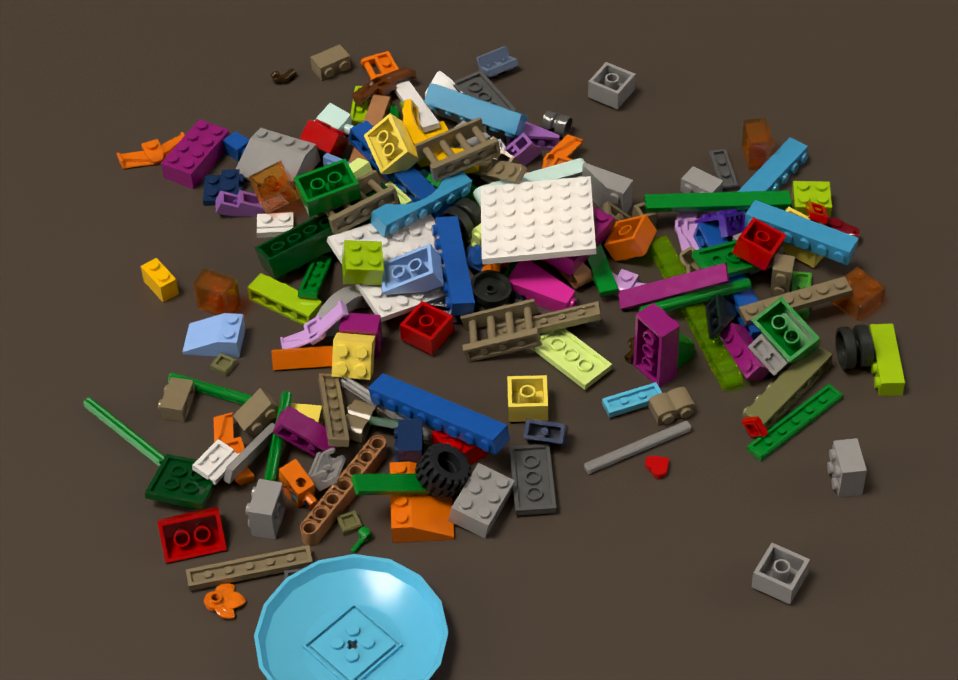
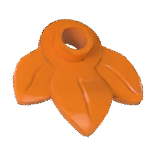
M226 583L217 586L215 591L208 592L204 597V604L209 611L216 612L218 616L225 619H234V609L245 605L246 599L242 594L234 592L235 585Z

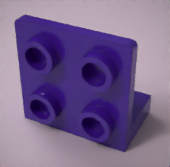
M737 209L700 215L701 219L694 220L695 224L719 220L721 237L742 233L746 228L744 227L745 212H737Z

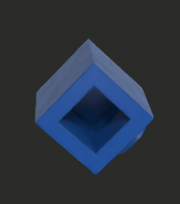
M235 131L223 139L225 153L239 162L249 139Z
M474 245V247L467 246L465 251L467 266L481 271L484 266L482 264V247Z

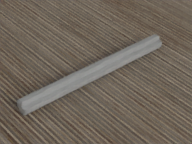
M351 378L341 379L342 387L367 403L376 405L371 401L367 388ZM376 405L378 410L390 418L411 419L397 412H392L383 406ZM423 425L424 439L429 441L432 438L433 431Z
M688 421L676 424L584 463V469L587 474H591L691 431V425Z

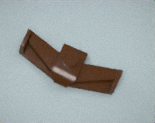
M407 67L397 69L370 80L351 96L356 104L362 106L364 101L375 93L383 96L389 95L391 91L397 89L396 82L409 77L416 78V72Z

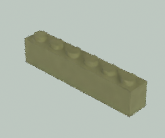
M818 347L806 358L791 363L786 371H782L779 374L778 379L774 383L771 382L767 386L763 394H759L751 406H747L744 409L743 419L745 417L759 416L766 429H770L831 367L833 354Z

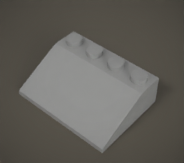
M260 128L250 138L236 169H240V174L244 175L245 180L290 193L295 188L294 177L310 172L321 159L316 144Z

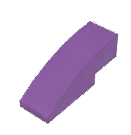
M242 190L239 191L238 195L220 191L215 200L216 213L257 216V214L274 213V198Z

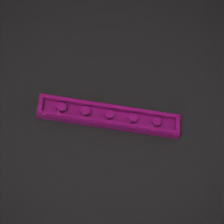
M723 263L618 291L620 309L624 311L730 283L727 264Z

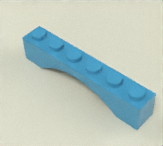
M463 171L442 180L440 186L431 195L420 201L408 204H385L372 211L370 224L383 237L395 234L398 230L410 226L413 222L425 218L432 212L439 211L442 207L452 204L455 200L466 197L470 193L472 180Z

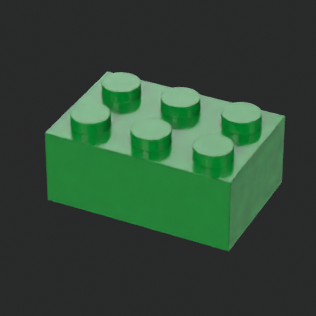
M346 159L294 177L297 194L309 217L361 198L359 183Z

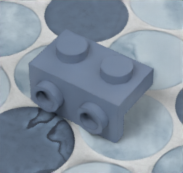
M506 46L477 57L479 70L489 78L499 75L498 73L503 71H511L513 67L519 65L516 58L509 56Z

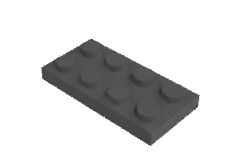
M481 70L454 81V87L458 92L462 91L469 96L516 111L514 106Z
M549 443L509 446L512 479L515 480L513 485L515 514L556 513Z

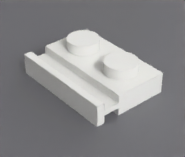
M293 212L257 214V238L276 237L294 228Z
M217 439L192 465V470L207 480L210 479L216 485L224 477L226 467L240 453L237 454L234 452V449Z

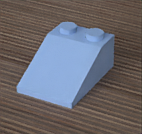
M431 244L383 262L382 293L384 295L427 292L444 285L441 256Z
M223 313L189 323L182 351L183 355L217 357L220 353H223L232 358H239L246 330L243 314Z

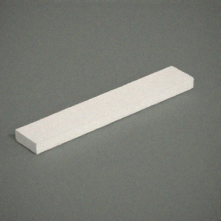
M404 79L396 82L397 89L394 92L404 104V101L407 99H412L418 106L419 121L423 133L440 128L439 121L426 103H424L410 81Z

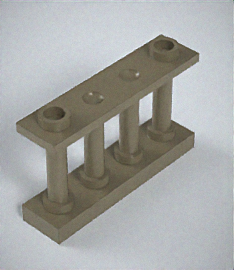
M481 117L415 144L418 159L427 157L431 162L430 170L435 183L501 155V151L496 137L487 140L484 136ZM476 136L480 144L471 147L467 140ZM460 143L464 151L455 154L450 147ZM443 150L448 157L438 161L434 154Z
M374 170L357 179L361 193L360 202L354 205L350 203L341 205L344 210L338 213L333 211L339 208L336 207L317 214L316 217L319 218L326 214L329 217L328 220L332 233L334 235L340 234L370 219L372 211L385 204H399L396 188L391 185L383 189L378 173ZM372 190L377 192L376 194L370 197H367L365 195L366 193Z
M524 300L460 316L465 330H469L470 343L463 345V352L467 361L473 362L541 346L542 338L537 327L533 328L532 315L539 313L535 300ZM524 317L526 330L515 332L513 319ZM506 321L507 334L496 337L495 324ZM488 326L489 339L478 341L477 328Z

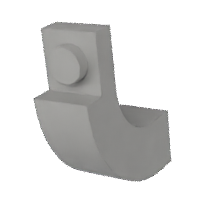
M348 286L334 293L321 307L317 316L319 315L323 318L338 305L339 300L346 304L348 313L358 308H369L370 306L360 291ZM341 319L326 331V336L336 335Z

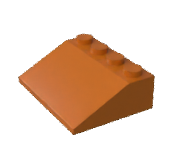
M410 461L390 462V474L415 473L417 463ZM432 494L390 495L393 543L454 540V523L448 521L451 507L453 506L452 498H440L438 495L435 497Z

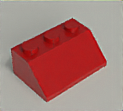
M218 507L157 519L165 563L227 550Z

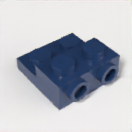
M240 169L222 170L221 175H205L203 205H216L215 200L220 191L238 195L240 190L243 191L241 185L244 184V175L240 174Z

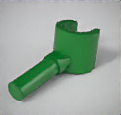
M366 526L361 527L358 531V535L361 538L358 539L357 543L350 550L353 554L364 542H369L372 539L371 531Z

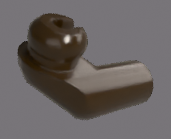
M293 68L281 75L279 71L271 73L272 81L275 83H286L297 75Z
M635 337L628 340L631 351L624 356L625 361L628 363L634 360Z

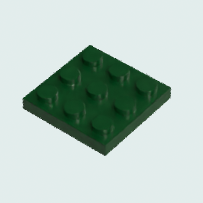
M166 454L145 491V499L203 510L216 485L210 479L207 480L192 470V465L197 459Z

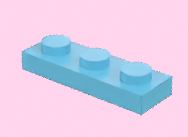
M657 382L603 398L602 405L609 418L648 406L649 398L662 393Z

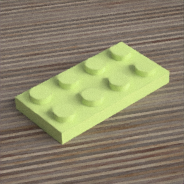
M565 328L543 333L540 335L542 345L531 348L584 390L612 370V363Z

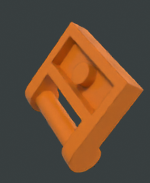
M389 51L365 57L360 62L369 74L370 80L399 69ZM371 64H376L381 74L376 75Z

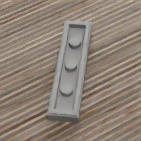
M270 423L226 467L225 482L230 484L271 444L272 432L275 427L274 423Z

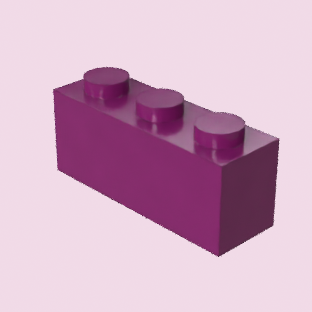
M730 323L718 335L746 379L760 382L770 373L748 348L754 340L745 326Z
M287 406L279 414L272 432L273 434L316 457L318 452L322 453L330 448H335L334 446H328L326 427L314 419L307 417L290 406Z

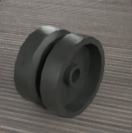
M462 198L442 212L441 217L458 216L463 245H466L472 239V230L481 223V209L469 198Z
M485 270L474 275L471 280L475 300L473 313L509 305L512 285L504 274L493 270Z
M866 324L855 325L852 330L848 326L837 328L835 346L841 368L843 370L854 369L856 364L861 368L872 366L874 348L868 326Z

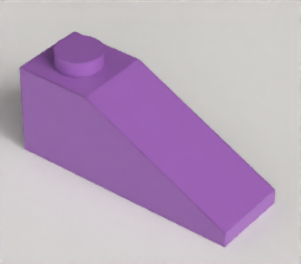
M526 121L523 132L538 149L552 150L560 142V135ZM506 135L507 146L519 136L515 135V138Z
M524 132L505 149L506 152L513 155L524 166L541 154V151Z

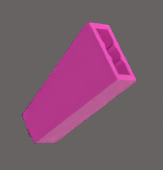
M530 260L519 261L508 277L512 285L511 296L516 291L518 294L524 295L527 300L534 299L536 305L551 311L576 306L575 291Z

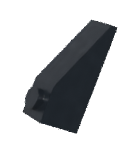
M719 294L705 306L709 338L713 340L737 316L735 305Z

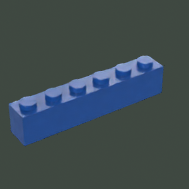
M458 216L436 217L435 225H432L431 231L432 236L436 238L434 239V248L438 250L441 256L444 280L442 290L443 294L447 296L445 297V306L449 308L450 315L452 316L471 314L474 311L475 300Z

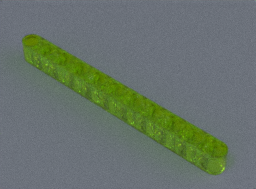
M667 235L653 238L648 249L663 279L687 273ZM699 302L679 308L722 390L743 385L742 374L719 336L717 335L713 340L709 338L704 303Z

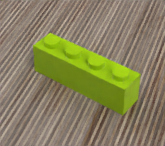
M262 273L247 287L249 300L302 325L315 318L322 307V301L318 298L298 297V290Z
M870 324L869 330L874 348V360L871 366V372L875 373L874 388H878L879 396L903 395L905 380L894 325Z

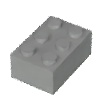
M478 463L451 507L448 521L486 538L510 497L515 480Z

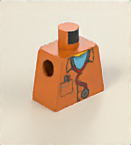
M294 459L279 469V482L283 483L286 497L297 508L305 504L309 510L313 509L318 503V500L314 497L315 485L299 462Z

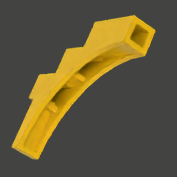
M412 99L405 100L402 109L403 123L415 146V144L428 138L423 133L420 125L418 106ZM451 148L455 154L464 151L463 148ZM443 150L434 154L438 161L448 157ZM427 157L417 162L420 167L431 164ZM479 164L463 172L465 174L479 172Z

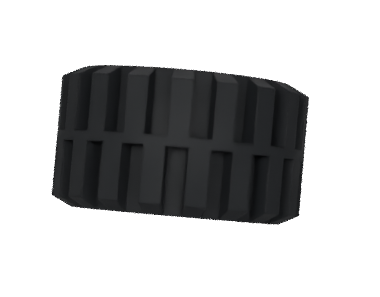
M435 443L431 447L429 446L417 462L415 468L416 478L420 481L419 484L425 487L428 493L431 492L433 496L437 497L438 495L440 498L456 496L469 480L472 473L470 471L472 469L471 465L468 464L469 460L464 457V453L447 443L445 445L443 443Z

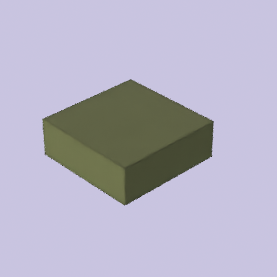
M220 353L210 365V369L227 377L237 365V359Z
M355 510L336 517L343 536L357 532L363 527Z

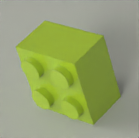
M793 181L791 194L792 209L808 216L805 206L807 201H811L825 206L828 217L831 218L830 182Z
M344 240L342 249L343 284L381 285L384 273L382 241Z

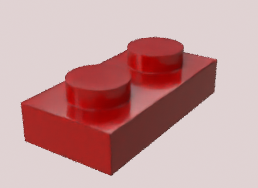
M807 201L805 208L808 218L819 224H826L829 217L825 206Z

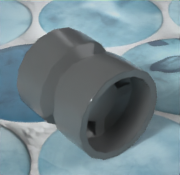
M548 110L543 117L541 128L564 138L571 131L573 119L563 114L559 116V113Z

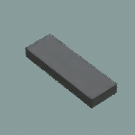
M727 149L709 151V158L715 176L723 180V192L738 190L739 185Z

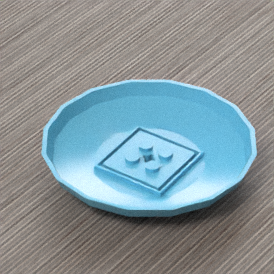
M350 554L318 560L287 577L264 603L254 639L259 668L268 680H429L441 665L448 628L441 600L421 575L391 559ZM350 644H351L352 646L356 645V646H357V649H354V648L349 649V645H350Z

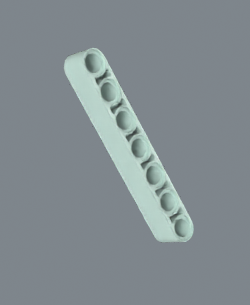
M582 158L525 173L520 183L581 177L582 165L586 162ZM497 181V182H493V183L486 184V185H483V186H488V185H492V186H493V185H504V184H508V183H509V184H514V183L505 182V181ZM483 186L476 188L473 192V196L480 208L481 187Z

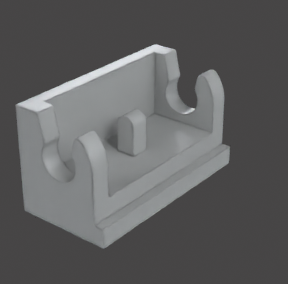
M760 334L748 346L774 376L782 372L784 367L790 364L763 334Z
M330 448L322 453L318 452L308 476L319 491L337 483L346 458L343 455H339L336 458L330 456V454L335 452V448Z

